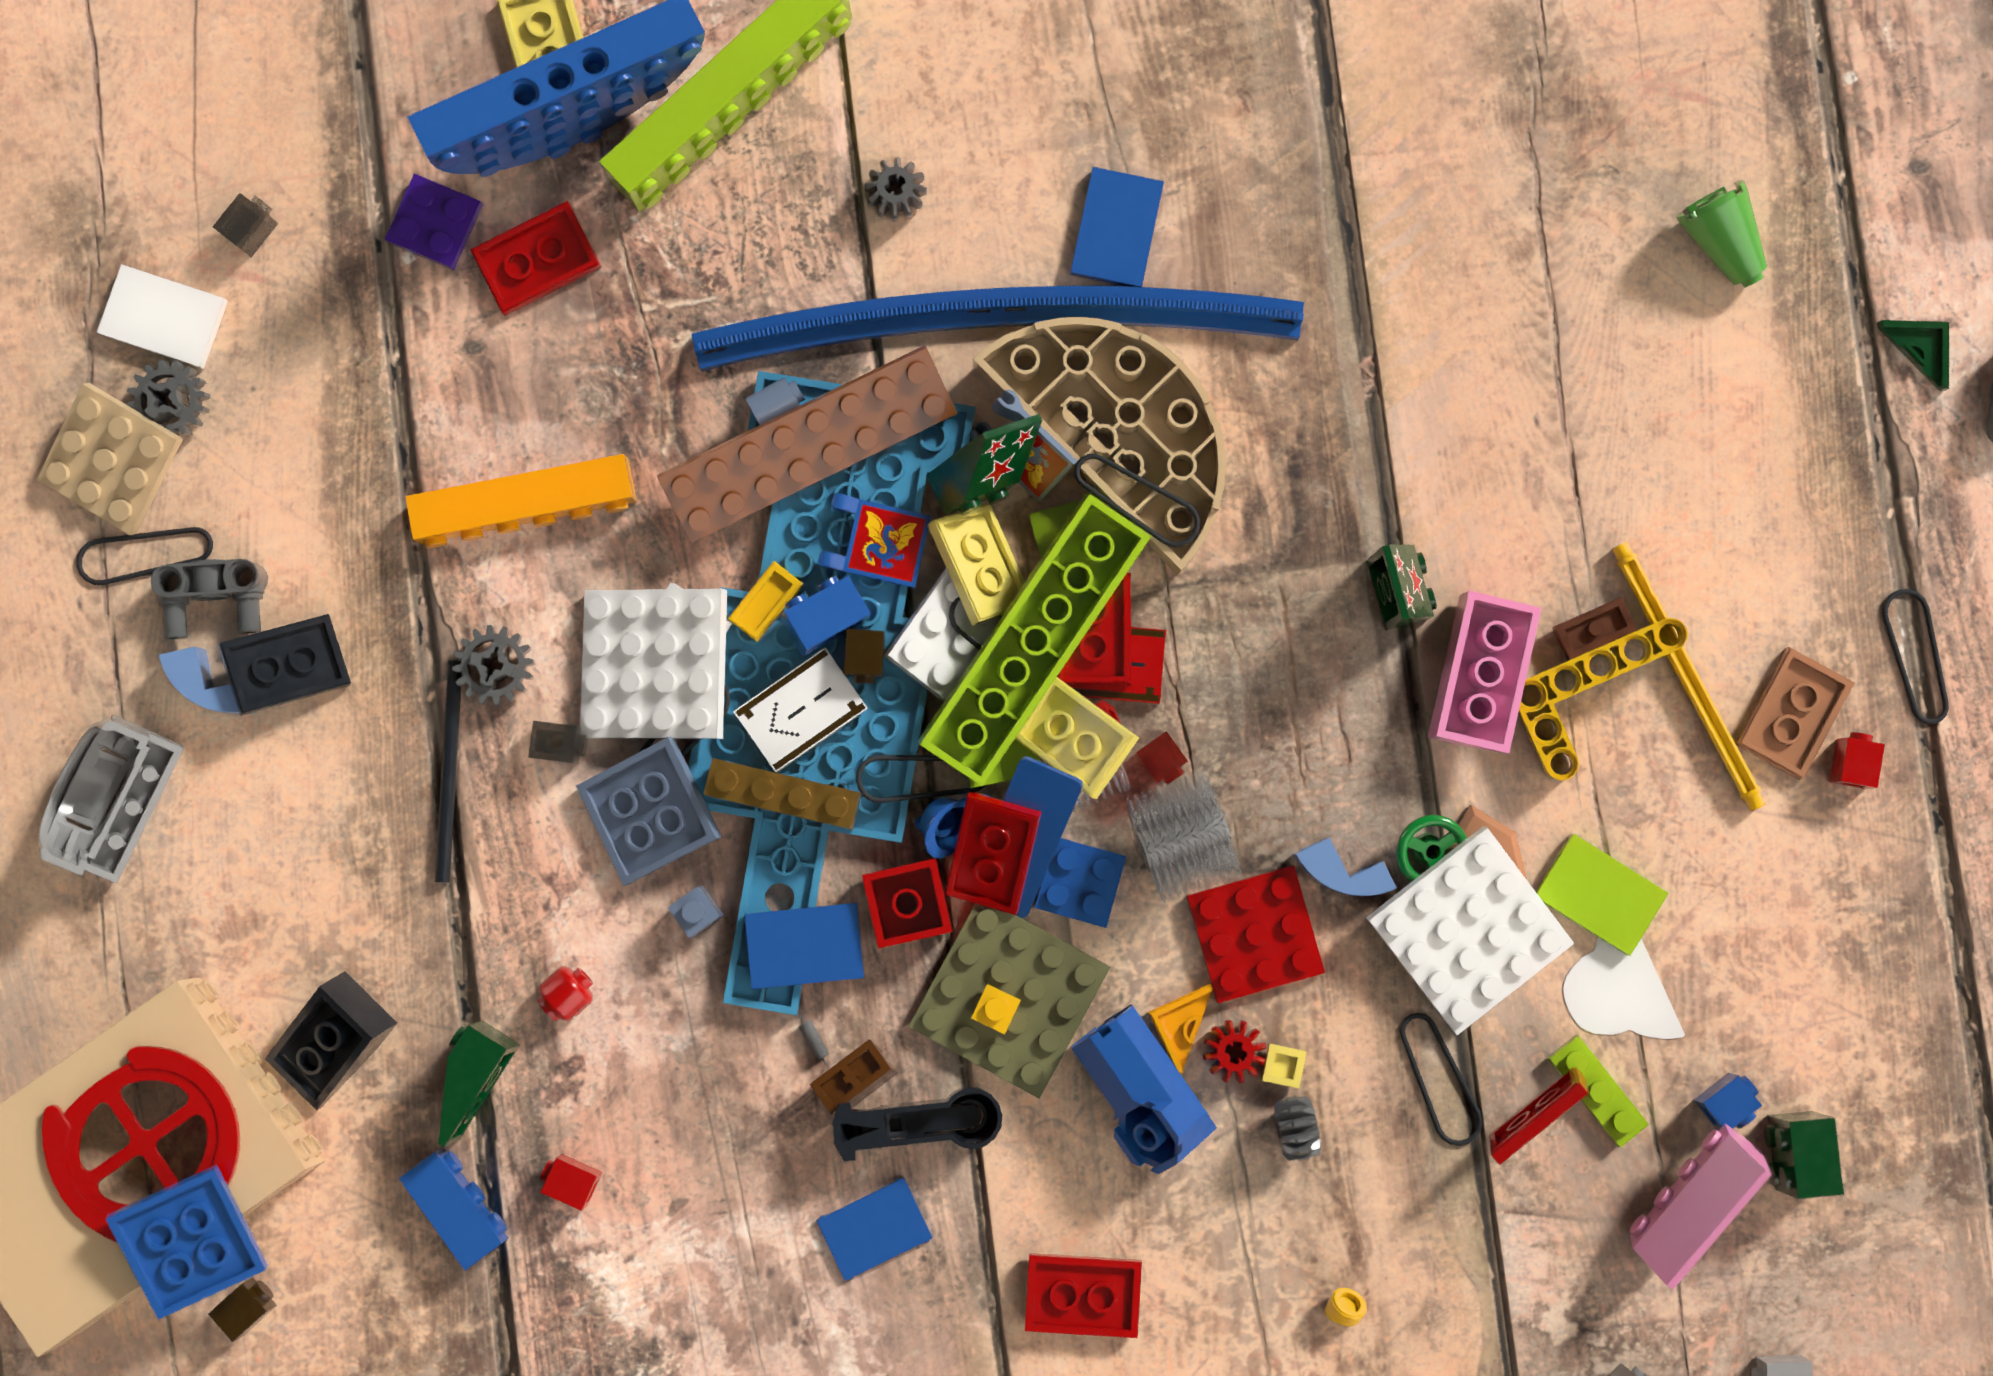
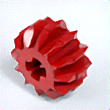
M1228 1019L1224 1023L1226 1033L1223 1034L1217 1026L1211 1028L1213 1034L1218 1039L1216 1042L1209 1038L1204 1039L1203 1044L1214 1048V1051L1206 1052L1202 1056L1205 1061L1217 1059L1209 1068L1211 1074L1218 1073L1224 1067L1221 1075L1223 1082L1227 1083L1231 1078L1232 1071H1234L1236 1081L1243 1083L1244 1075L1242 1070L1246 1069L1252 1077H1255L1258 1073L1251 1066V1063L1253 1061L1258 1064L1265 1063V1058L1255 1055V1051L1266 1049V1044L1264 1042L1252 1043L1260 1034L1256 1028L1244 1036L1247 1029L1246 1021L1241 1020L1236 1032H1234L1233 1023ZM1237 1041L1239 1042L1238 1047L1243 1050V1055L1241 1058L1235 1056L1236 1061H1229L1230 1055L1225 1052V1048L1228 1044L1233 1047V1042Z

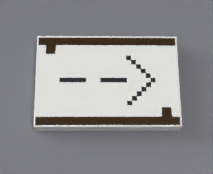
M824 648L733 712L771 767L778 773L864 713L868 708L827 649Z

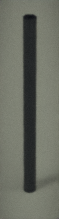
M448 660L435 870V882L450 883L461 703V687L457 685L456 681L462 677V673L454 672L452 667L461 664V661Z

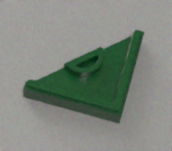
M1881 320L1877 323V328L1939 391L1949 389V322Z

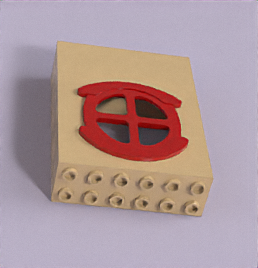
M201 977L177 980L0 1104V1302L37 1358L66 1344L142 1290L106 1221L108 1214L127 1206V1204L118 1203L106 1198L99 1190V1183L136 1156L145 1158L164 1188L180 1182L159 1153L157 1143L161 1138L191 1117L200 1115L207 1125L205 1153L194 1175L217 1165L244 1218L325 1162L321 1156L323 1149L318 1140L312 1134H306L300 1125L302 1118L297 1109L292 1104L285 1103L279 1094L281 1087L271 1073L264 1072L258 1063L260 1056L250 1042L243 1041L237 1032L239 1025L230 1012L222 1010L216 1001L218 999L217 991L207 980L203 981ZM139 1081H163L182 1088L188 1095V1102L150 1130H146L141 1126L121 1096V1091L126 1085ZM100 1103H107L129 1134L130 1142L126 1147L93 1170H86L80 1160V1141L83 1129L95 1108Z

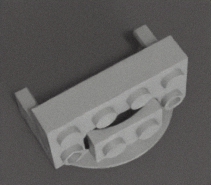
M113 714L111 718L91 725L68 758L45 808L38 832L41 859L81 876L85 870L117 884L184 750L183 745ZM102 748L109 749V750H111V751H113V752H115V753H118V754H120V755H122V756H125L126 759H123V758H121V757H119V756H117V755H114V754H112V753H110V752H107V751L103 750ZM127 770H128V775H127V777H126V779H125V781H124V783H123V785H122V787H121V789H120V791H119V793H118V795H117V797H116V799H115V801H114V803H113V805H112V807H111V809H110V811H109V813H108V815H107L105 821L101 824V822H102V820H103V818H104V816H105V814H106V812H107V810H108V808H109V805H110V803H111V801H112V799H113V797H114V795H115V793H116V791H117V789H118L120 783L122 782V780H123V778H124V776H125V774H126V772H127ZM66 817L89 826L93 830L88 831L67 822Z

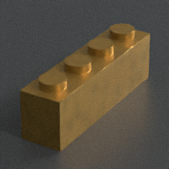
M712 758L703 795L853 830L862 794L848 789Z

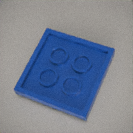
M217 1165L108 1214L106 1218L158 1320L265 1271L268 1266Z

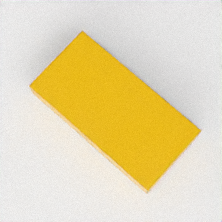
M773 561L728 620L756 642H759L786 608L785 604L795 597L804 584Z

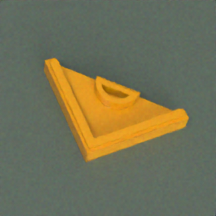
M1211 983L1148 1011L1168 1057L1180 1074L1183 1073L1213 990Z

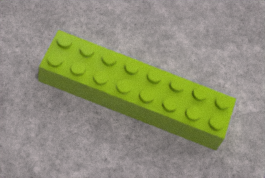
M776 0L599 161L610 182L639 212L645 207L649 209L655 206L664 195L662 191L672 182L674 184L681 182L689 174V167L699 158L703 160L710 156L716 149V142L726 133L728 135L735 133L744 123L743 118L752 109L755 111L761 109L771 98L770 93L779 85L783 87L790 83L797 75L798 71L796 69L806 60L808 62L815 60L824 50L823 45L831 37L838 38L846 32L851 25L850 20L852 19L849 0Z
M1091 494L1083 495L917 742L983 787L1152 536Z

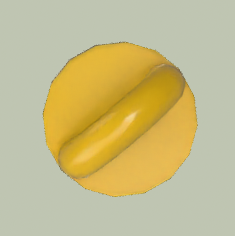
M1343 1287L1333 1292L1324 1312L1331 1321L1343 1326L1352 1327L1361 1322L1366 1314L1367 1306L1365 1300L1358 1292Z

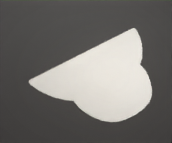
M1598 938L1594 951L1583 956L1567 974L1563 986L1564 999L1574 1021L1584 1030L1601 1035H1614L1632 1030L1643 1036L1660 1039H1674L1685 1036L1642 939L1632 955L1627 956Z

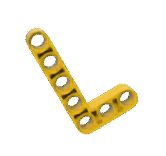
M1675 618L1660 620L1526 679L1524 686L1532 685L1536 687L1540 698L1537 704L1531 707L1526 706L1521 701L1518 715L1547 776L1556 780H1568L1575 776L1579 768L1578 756L1554 704L1679 650L1685 645L1688 638L1687 627L1683 622ZM1664 625H1670L1677 631L1678 638L1672 646L1663 644L1659 638V631ZM1630 640H1635L1642 645L1643 655L1637 661H1631L1624 653V647ZM1595 655L1603 656L1608 661V671L1603 676L1594 675L1589 668V662ZM1560 670L1570 672L1574 678V685L1568 691H1561L1555 685V675ZM1541 719H1548L1554 724L1555 733L1549 740H1541L1536 735L1535 726ZM1564 753L1570 759V768L1564 774L1559 775L1551 769L1550 763L1554 755Z

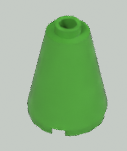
M1738 180L1733 182L1736 187L1735 190L1727 192L1725 187L1717 189L1686 207L1690 213L1686 216L1679 212L1676 218L1679 224L1733 285L1741 283L1745 288L1764 278L1762 272L1767 268V263L1748 188L1744 180Z

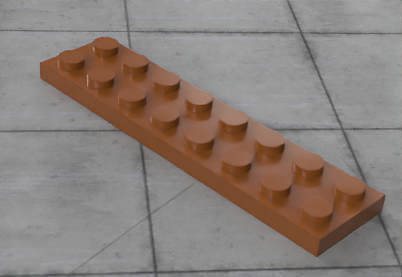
M924 345L658 474L657 478L690 543H693L956 415L957 411L931 355Z

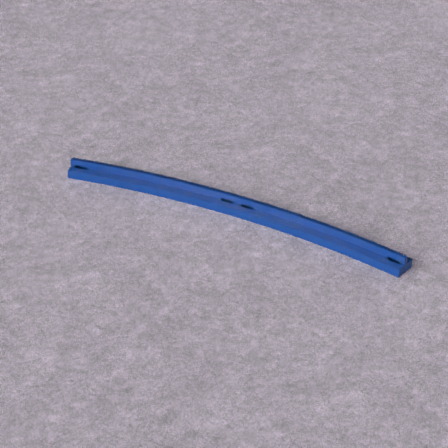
M1035 286L988 288L913 294L823 306L734 323L692 333L691 335L701 372L758 358L840 343L937 331L1032 326L1036 322L1067 317L1098 318L1122 324V326L1208 330L1298 341L1304 317V302L1234 293L1150 287ZM1005 308H1027V310L1005 311ZM990 309V312L968 313L971 310ZM1272 319H1279V320L1293 321V324L1282 323V322H1275V321H1271V320H1272ZM726 347L725 350H721V351H717V352H713V353H709V354H705V353H704V352H706V351H710V350H714V349H719V348Z

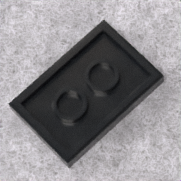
M329 614L218 644L240 716L351 685Z

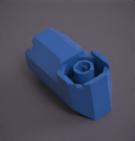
M1132 1004L1106 1019L1105 1023L1098 1028L1095 1027L1070 1046L1115 1111L1114 1120L1119 1118L1118 1126L1114 1129V1139L1132 1164L1140 1167L1144 1163L1153 1167L1149 1171L1160 1174L1177 1165L1217 1129L1202 1104Z

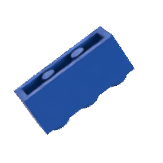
M443 1147L401 1176L399 1180L462 1268L467 1270L508 1239L505 1234L507 1226L496 1212L491 1214L482 1202L485 1200V1196L479 1186L473 1181L469 1183L461 1172L463 1165L459 1158L452 1151L447 1153Z

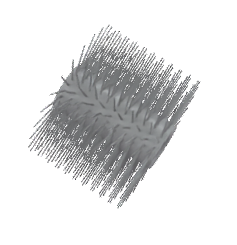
M1206 780L1203 786L1201 784V787L1199 781L1196 787L1194 785L1193 788L1192 785L1189 793L1186 789L1183 796L1181 792L1184 786L1181 791L1179 789V793L1175 798L1170 791L1165 801L1161 792L1158 799L1152 804V807L1148 803L1144 811L1142 808L1143 804H1141L1137 811L1136 809L1134 811L1133 805L1129 808L1139 849L1148 872L1150 869L1152 881L1154 879L1156 889L1158 888L1157 893L1159 891V894L1163 889L1167 893L1171 886L1175 890L1178 884L1182 889L1187 879L1188 882L1190 881V886L1195 876L1197 879L1200 874L1203 875V878L1205 876L1206 879L1209 873L1211 878L1214 870L1216 872L1217 869L1219 874L1223 866L1224 870L1226 868L1227 871L1229 865L1231 867L1232 864L1233 867L1236 861V855L1233 850L1234 846L1230 841L1232 838L1224 817L1225 814L1223 815L1220 809V801L1219 805H1217L1216 795L1214 799L1211 784L1209 787Z

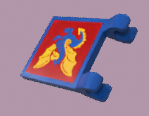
M835 493L832 498L831 508L835 511L855 514L846 556L821 551L818 566L915 588L929 528L927 524L930 523L931 516Z

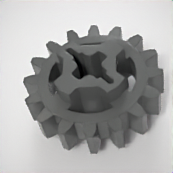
M159 360L158 369L148 364L145 365L147 375L145 377L134 375L133 378L139 383L138 387L128 388L127 392L135 395V400L126 403V405L179 436V432L190 437L193 435L190 427L192 424L200 427L203 426V422L198 418L199 414L209 413L210 411L207 407L202 406V401L211 398L210 394L200 391L206 384L205 380L199 377L194 378L197 371L191 367L184 369V364L178 361H173L170 367L168 362ZM169 377L165 383H157L161 379ZM161 393L169 395V399L172 401V404H174L177 407V409L168 406V402L165 401L166 398L163 397ZM171 418H180V420L174 423L163 424L164 422L168 423Z
M487 625L485 635H482L477 629L472 630L475 639L470 642L463 638L461 642L466 647L465 651L454 652V656L461 660V664L453 666L452 670L463 675V677L456 681L459 687L469 685L465 695L472 698L477 693L480 694L479 703L482 705L486 704L489 697L492 698L495 706L501 705V697L504 696L509 701L514 702L515 696L513 692L517 689L525 693L527 689L522 684L523 680H533L534 678L531 673L526 671L527 667L535 665L534 659L525 658V655L531 651L530 646L522 645L519 647L518 644L522 636L516 633L509 638V629L505 626L502 627L499 634L495 633L492 625ZM492 642L490 648L484 652H475L481 645ZM508 645L515 651L518 665L510 663L507 658ZM498 656V661L503 667L501 670H494L493 674L490 675V670L485 667L487 661L493 662L495 657ZM469 666L478 669L481 675L479 686L472 679ZM504 679H514L506 687L494 690L497 684Z

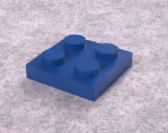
M1061 838L1042 881L1035 908L1107 928L1126 856Z

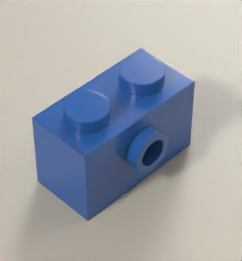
M834 576L817 587L818 593L809 598L801 594L785 604L787 610L783 612L781 620L803 657L846 633L847 629H854L869 619L871 613L849 576L841 580Z

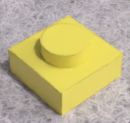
M1268 1043L1261 1080L1299 1089L1306 1051Z

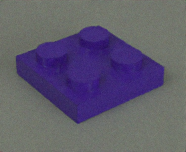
M414 173L385 240L389 244L455 270L483 204L477 199Z

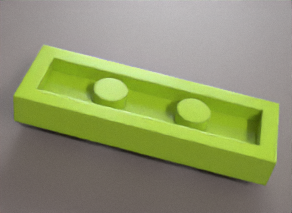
M1579 1035L1573 1036L1547 1057L1561 1077L1573 1067H1577L1585 1076L1589 1094L1580 1101L1617 1147L1621 1148L1649 1125Z

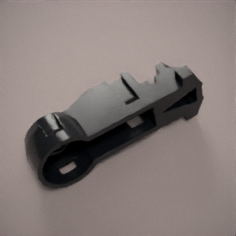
M980 1087L959 1088L951 1093L947 1099L902 1103V1106L897 1107L880 1105V1107L872 1109H851L850 1102L838 1103L831 1123L834 1132L833 1143L844 1161L856 1160V1150L952 1140L963 1148L977 1149L988 1145L997 1137L1002 1127L1003 1115L996 1099ZM974 1103L982 1109L983 1120L981 1121L982 1114L978 1107L974 1105L951 1106V1104ZM977 1126L976 1128H972V1129L953 1130V1129L971 1128V1127Z

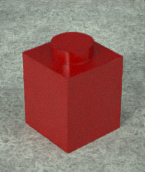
M1850 732V737L1836 739L1829 783L1861 789L1878 788L1885 744L1873 742V735Z
M561 1154L556 1157L555 1161L548 1160L539 1179L544 1182L540 1193L582 1211L588 1206L603 1172Z

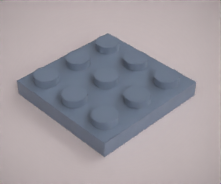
M667 737L576 785L623 886L629 885L722 837L675 738Z

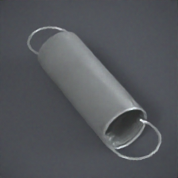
M809 1019L805 1023L803 1022L799 1029L816 1060L823 1058L829 1068L824 1058L829 1055V1052L812 1020Z

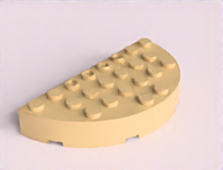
M1086 317L1056 318L1036 322L1032 326L1002 336L973 358V368L1000 395L1006 390L1014 391L1019 397L1023 409L1030 416L1040 414L1042 419L1041 426L1077 461L1087 454L1101 455L1183 499L1196 509L1200 517V529L1191 543L1182 547H1170L1161 543L1153 536L1147 542L1179 575L1192 561L1215 521L1223 495L1226 470L1225 446L1220 423L1217 420L1207 392L1188 366L1169 348L1144 333L1141 334L1117 322ZM1089 459L1081 465L1080 476L1091 487L1165 539L1178 542L1187 539L1192 534L1195 527L1194 517L1186 507L1099 460Z

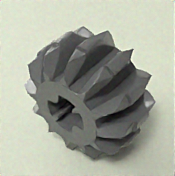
M899 157L894 158V167H889L888 163L882 160L880 161L882 173L873 169L869 171V177L874 182L865 184V192L872 194L867 199L868 205L870 207L879 205L877 208V215L879 217H883L889 210L891 220L894 222L897 221L898 212L903 211L907 219H910L912 217L910 206L915 209H921L923 202L918 197L927 195V187L920 185L925 179L922 172L913 173L915 164L912 161L907 163L904 168H901V159ZM892 184H897L898 188L901 186L902 193L894 195V191L889 194L890 186Z
M1292 1096L1285 1098V1100L1277 1101L1274 1106V1117L1283 1155L1289 1161H1303L1310 1159V1157L1318 1156L1321 1151V1140L1312 1101L1306 1096Z

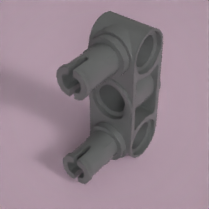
M207 559L191 561L190 563L166 564L154 570L151 576V586L156 593V600L159 601V606L163 607L164 639L188 638L186 606L190 605L189 601L192 600L216 601L233 598V601H237L238 633L254 634L261 632L259 600L263 599L265 588L268 585V575L262 566L247 559ZM251 568L253 580L249 585L243 587L240 582V576L243 571ZM177 574L179 585L177 589L169 592L167 581L169 577Z

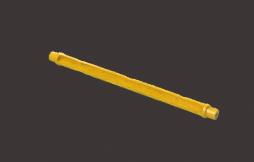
M1627 541L1612 548L1618 560L1616 564L1621 568L1650 625L1667 619L1668 616L1655 595L1637 559V554H1633ZM1664 625L1659 631V638L1663 644L1668 646L1675 644L1678 635L1674 627ZM1684 646L1668 654L1667 657L1680 678L1690 701L1740 793V799L1745 800L1750 811L1763 807L1766 803L1759 792L1762 789L1756 784Z

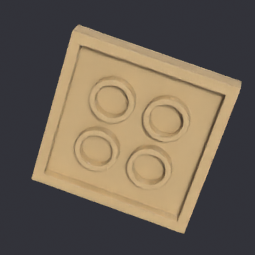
M84 383L71 406L37 480L128 535L137 534L183 438L91 383Z

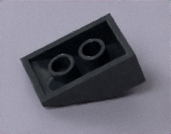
M343 972L318 987L265 1060L317 1111L379 1048L397 1022L347 972Z

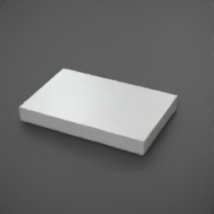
M121 264L96 333L204 369L228 301L225 298Z

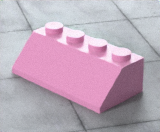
M1470 590L1459 596L1428 738L1463 747L1509 754L1542 608Z
M1726 1123L1719 1131L1714 1129L1706 1136L1701 1146L1703 1150L1695 1159L1689 1158L1684 1162L1677 1175L1679 1178L1670 1188L1665 1186L1656 1196L1654 1208L1647 1216L1644 1214L1640 1215L1630 1228L1633 1250L1672 1290L1772 1175L1762 1150Z

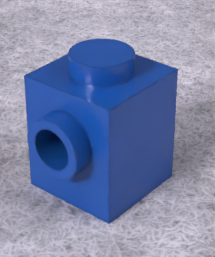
M1727 1073L1694 1099L1695 1103L1718 1131L1725 1123L1732 1129L1734 1127L1739 1129L1754 1120L1756 1117L1754 1112L1762 1106L1755 1097L1759 1092L1754 1084L1746 1076L1740 1078L1739 1075Z

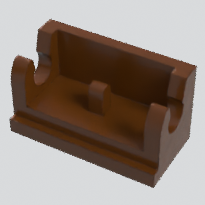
M869 1039L809 1085L828 1112L834 1116L838 1103L850 1102L851 1108H853L898 1074V1072L883 1056L882 1050Z

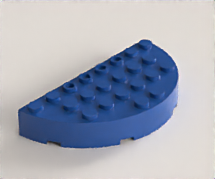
M667 0L411 114L407 118L428 160L435 168L443 172L452 174H480L481 177H488L499 170L527 164L547 156L551 159H556L568 153L570 147L582 141L584 144H589L598 140L603 135L602 131L625 119L648 102L664 97L668 93L667 87L686 70L696 55L702 50L701 46L704 41L705 31L689 0Z

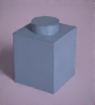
M697 886L668 907L689 938L696 937L725 916L704 886Z

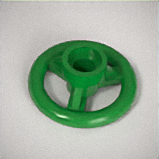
M1427 815L1415 819L1407 825L1398 839L1396 846L1398 866L1402 874L1412 882L1420 874L1411 867L1408 861V847L1412 848L1414 857L1426 864L1429 869L1443 858L1446 849L1456 842L1457 845L1461 844L1467 837L1463 829L1455 821L1445 816ZM1428 826H1439L1449 831L1441 838L1431 833H1423L1416 838L1413 837L1419 830ZM1430 845H1435L1434 854L1427 856V848Z

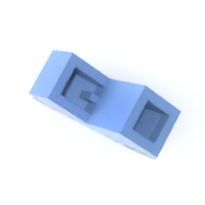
M190 647L159 654L166 676L184 697L209 710L240 715L231 685L214 687L206 649Z
M1330 837L1324 838L1292 854L1301 869L1311 879L1334 892L1354 896H1370L1386 893L1397 888L1384 861H1378L1349 876Z

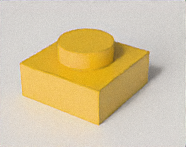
M987 984L971 1019L1005 1034L1021 999Z

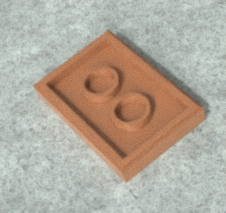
M1791 647L1786 648L1735 742L1736 746L1794 778L1803 780L1855 682Z

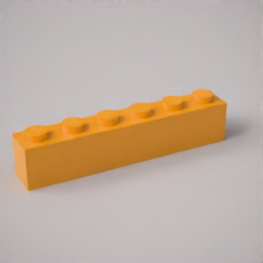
M625 454L405 496L413 540L420 544H425V548L445 546L448 544L447 539L461 537L462 541L481 539L484 537L483 532L498 530V534L513 533L520 530L519 525L533 522L535 527L549 526L556 523V518L569 515L571 520L585 519L593 516L592 511L606 508L607 513L621 512L629 509L628 504L637 502L630 462Z

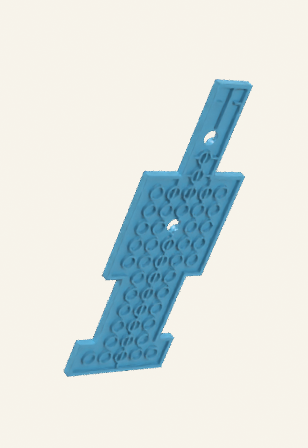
M758 371L754 393L785 377L788 384L795 380L805 399L799 403V405H802L842 384ZM953 403L957 411L956 415L773 503L759 579L772 562L775 561L804 584L795 597L804 594L806 598H809L819 592L817 587L824 581L834 576L838 580L849 576L871 613L867 622L854 629L884 631L886 634V653L909 621V618H903L908 587L818 566L821 551L846 556L855 514L839 512L831 508L833 495L840 493L861 500L921 513L927 481L926 475L970 442V431L973 429L976 407ZM752 410L748 431L759 426ZM720 587V589L727 590L726 619L730 617L749 592ZM782 612L759 642H756L733 623L728 629L725 648V685L729 690L730 705L723 718V739H701L691 750L689 769L709 811L755 818L723 1003L798 1015L803 984L769 987L767 990L766 988L751 989L745 914L772 911L766 904L765 896L767 890L777 883L786 884L792 889L794 903L790 909L816 907L829 831L902 843L910 800L876 803L861 795L854 829L851 830L703 795L712 758L775 772L733 711L824 648L827 649L844 674L846 633L803 657L781 620ZM885 656L883 679L875 678L874 685L852 683V677H846L868 710L778 773L860 792L856 783V774L860 764L868 757L875 755H917L919 747L917 741L921 736L928 690ZM878 760L869 763L862 772L861 780L864 789L873 797L879 798L911 794L916 761Z

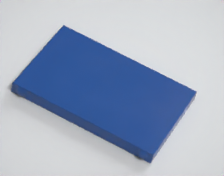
M904 1177L897 1178L895 1182L827 1215H821L816 1220L844 1281L852 1280L854 1276L922 1243H927L933 1238Z

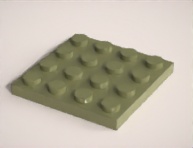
M975 904L908 1027L1040 1099L1105 979L1110 966L1017 915ZM987 984L1021 999L1005 1034L971 1019Z

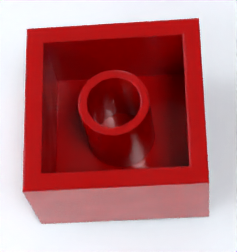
M936 858L862 875L878 949L953 931Z

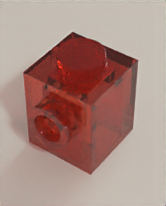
M1167 731L1134 754L1155 785L1161 780H1164L1166 785H1169L1170 782L1185 773L1181 766L1188 762Z

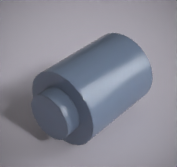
M785 377L745 398L759 425L800 406L799 403L805 400L795 380L788 384Z

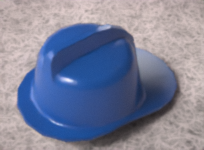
M947 797L935 799L926 807L922 816L915 819L916 828L925 838L926 852L932 857L941 859L954 853L966 798L960 800Z

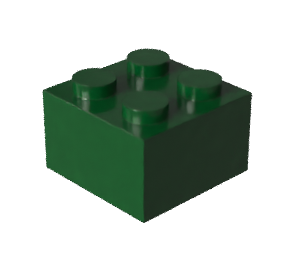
M1814 1111L1767 1115L1768 1125L1764 1126V1138L1767 1147L1771 1148L1772 1163H1769L1768 1167L1772 1175L1769 1179L1771 1184L1775 1185V1189L1797 1199L1844 1195L1835 1117Z

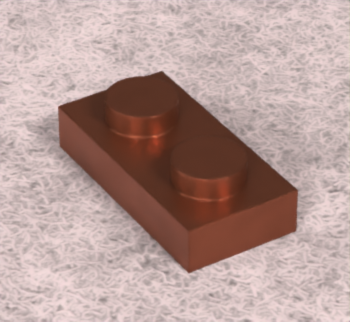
M1623 597L1552 627L1567 661L1637 631Z

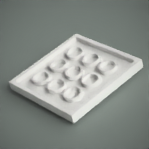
M645 589L584 591L580 738L665 739L672 737L675 739H723L727 590Z
M1485 826L1478 829L1366 917L1456 1035H1459L1574 944L1490 830Z

